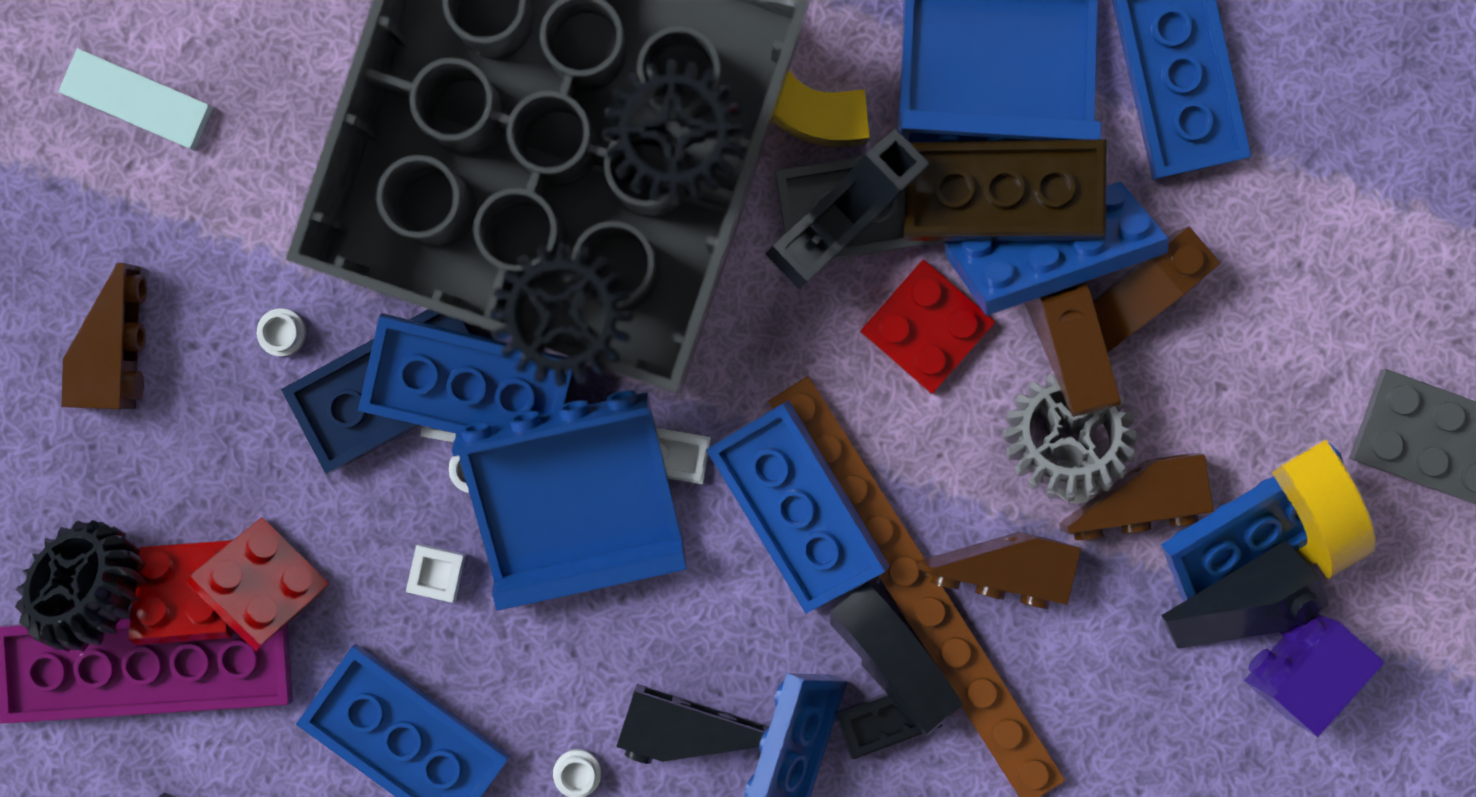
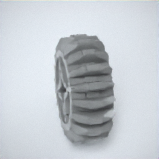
M1052 373L1046 376L1045 388L1033 381L1028 387L1029 396L1017 395L1014 405L1018 410L1008 411L1006 422L1011 427L1004 430L1003 440L1012 444L1006 450L1007 459L1020 460L1015 466L1014 472L1016 475L1024 476L1030 472L1032 473L1028 484L1031 490H1035L1044 482L1048 484L1046 496L1049 499L1054 498L1058 488L1065 489V498L1068 502L1074 501L1077 489L1080 488L1087 499H1092L1096 493L1095 484L1101 489L1109 491L1114 484L1112 476L1122 479L1126 475L1127 468L1124 463L1132 462L1136 451L1129 445L1136 443L1138 432L1128 428L1135 419L1133 412H1120L1126 402L1124 395L1120 396L1121 405L1076 417H1072L1071 412L1063 406L1067 405L1057 379ZM1042 414L1046 419L1045 426L1050 434L1044 438L1043 445L1036 449L1031 438L1030 427L1034 420ZM1103 424L1109 437V451L1103 458L1099 459L1094 453L1096 446L1090 437L1096 433L1097 427ZM1062 431L1069 436L1075 433L1079 434L1078 441L1076 442L1072 437L1061 438ZM1066 459L1073 462L1078 468H1065L1052 462Z

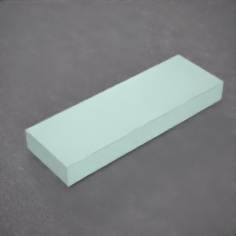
M78 48L74 53L58 91L61 94L194 151L213 110L212 106Z

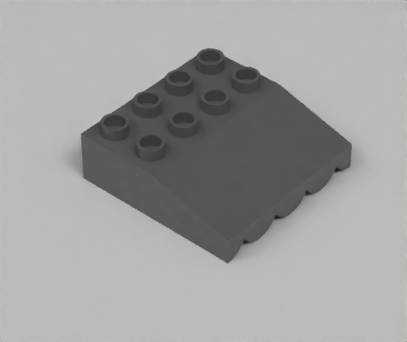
M373 0L285 260L494 331L497 328L507 326V320L491 318L490 310L494 308L506 309L508 302L493 295L494 290L502 288L511 293L515 284L506 280L503 273L509 269L519 277H522L526 271L519 264L518 258L520 256L526 255L533 262L534 266L540 264L537 255L538 247L545 246L550 252L552 260H557L559 244H567L570 250V261H574L577 251L581 247H585L590 251L588 267H591L595 260L601 256L608 261L607 268L601 274L603 279L611 273H620L623 278L622 281L611 290L613 294L620 291L630 292L631 300L618 304L617 311H629L634 314L632 322L618 321L616 327L617 330L630 334L629 342H621L613 337L609 345L621 354L619 360L614 361L604 353L598 359L604 364L605 369L676 393H682L808 13L809 0ZM668 60L676 61L677 75L682 76L685 75L686 66L689 62L696 63L698 67L696 80L699 82L710 70L715 72L717 79L711 91L714 92L721 86L729 85L732 89V94L722 105L739 103L741 106V114L729 120L728 123H740L745 126V134L743 136L728 139L742 146V155L740 157L724 155L723 157L734 166L732 175H725L718 169H715L712 173L717 177L720 187L713 191L708 187L705 180L698 182L701 199L696 201L691 197L689 186L680 188L681 202L679 204L672 203L670 188L667 187L663 188L662 197L658 202L652 201L650 198L652 183L650 182L646 184L642 191L635 193L631 189V184L637 173L634 172L630 176L620 179L615 172L626 158L610 161L606 155V150L620 142L608 141L602 136L604 128L619 126V123L606 118L604 114L607 107L624 108L613 95L615 89H623L631 95L634 89L631 87L627 77L631 73H635L642 83L649 81L646 65L654 63L657 67L658 76L668 75L666 68ZM681 93L682 110L687 116L695 119H704V123H716L713 113L701 100ZM665 94L656 96L648 101L637 113L633 125H641V121L652 120L659 116L663 110ZM675 108L672 109V121L669 122V129L658 134L660 138L667 135L668 142L671 143L673 157L676 156V143H679V135L688 133L689 130L687 127L681 130L680 122L676 119ZM706 139L705 143L695 144L688 148L684 155L683 172L701 164L713 150L717 139ZM644 141L631 142L633 151L642 162L657 171L667 173L666 154L663 149L655 145H645ZM557 273L543 278L535 285L547 294L557 296L563 294L571 285L575 286L581 276L573 273ZM594 286L588 294L589 299L583 307V316L585 321L600 334L604 324L605 311L602 297ZM525 298L521 311V322L524 334L531 343L536 337L534 333L541 323V315L537 307ZM542 299L543 304L549 307L551 313L556 317L553 323L554 329L560 330V324H564L567 328L573 326L580 332H583V328L576 324L574 318L569 314V310L572 307L571 302L565 301L563 308L558 303L553 305ZM567 334L560 337L554 345H550L547 349L569 357H575L585 352L590 346L576 336Z

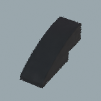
M868 582L863 584L831 611L830 625L862 659L861 666L926 737L962 706V701L926 650Z

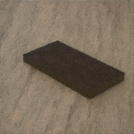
M1107 139L909 142L930 164L905 189V241L1105 240Z

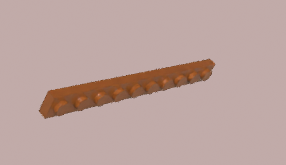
M809 376L804 377L768 400L772 409L788 400L794 407L889 564V568L884 573L878 575L926 652L962 701L961 707L1019 797H1041L1066 781L944 588L930 583L932 575L917 568L918 561L924 559L923 555Z

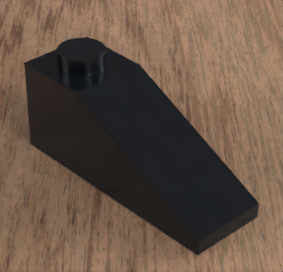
M1285 540L1161 616L1171 640L1179 649L1287 631L1301 622L1313 619L1329 604L1320 576Z
M637 684L616 747L624 749V755L631 760L651 764L653 759L665 762L756 748L760 746L761 738L770 726Z

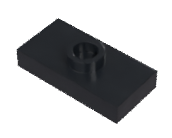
M887 693L835 711L850 758L853 760L923 734Z

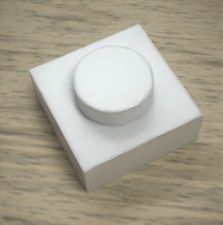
M425 544L416 545L406 592L453 603L457 598L466 554Z

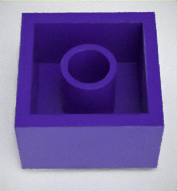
M1317 614L1309 621L1301 622L1287 631L1280 632L1283 637L1271 651L1264 649L1252 659L1248 666V670L1251 673L1244 681L1286 719L1319 737L1385 662L1343 624Z

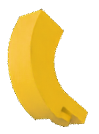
M789 70L773 118V122L796 138L816 145L829 147L867 145L870 136L865 89L821 92L801 83Z
M1327 440L1320 442L1271 472L1295 508L1307 535V544L1301 547L1297 553L1309 566L1317 563L1327 580L1374 552L1376 539L1368 511L1351 477Z

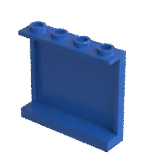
M904 0L898 131L908 142L1101 139V121H1095L1098 0Z
M634 390L619 391L609 395L607 401L590 405L586 401H573L560 406L558 412L540 416L536 411L523 412L511 417L508 423L491 426L489 422H477L464 427L461 433L456 434L451 451L453 457L459 456L494 580L492 597L496 611L687 570L685 548L648 392L636 394Z

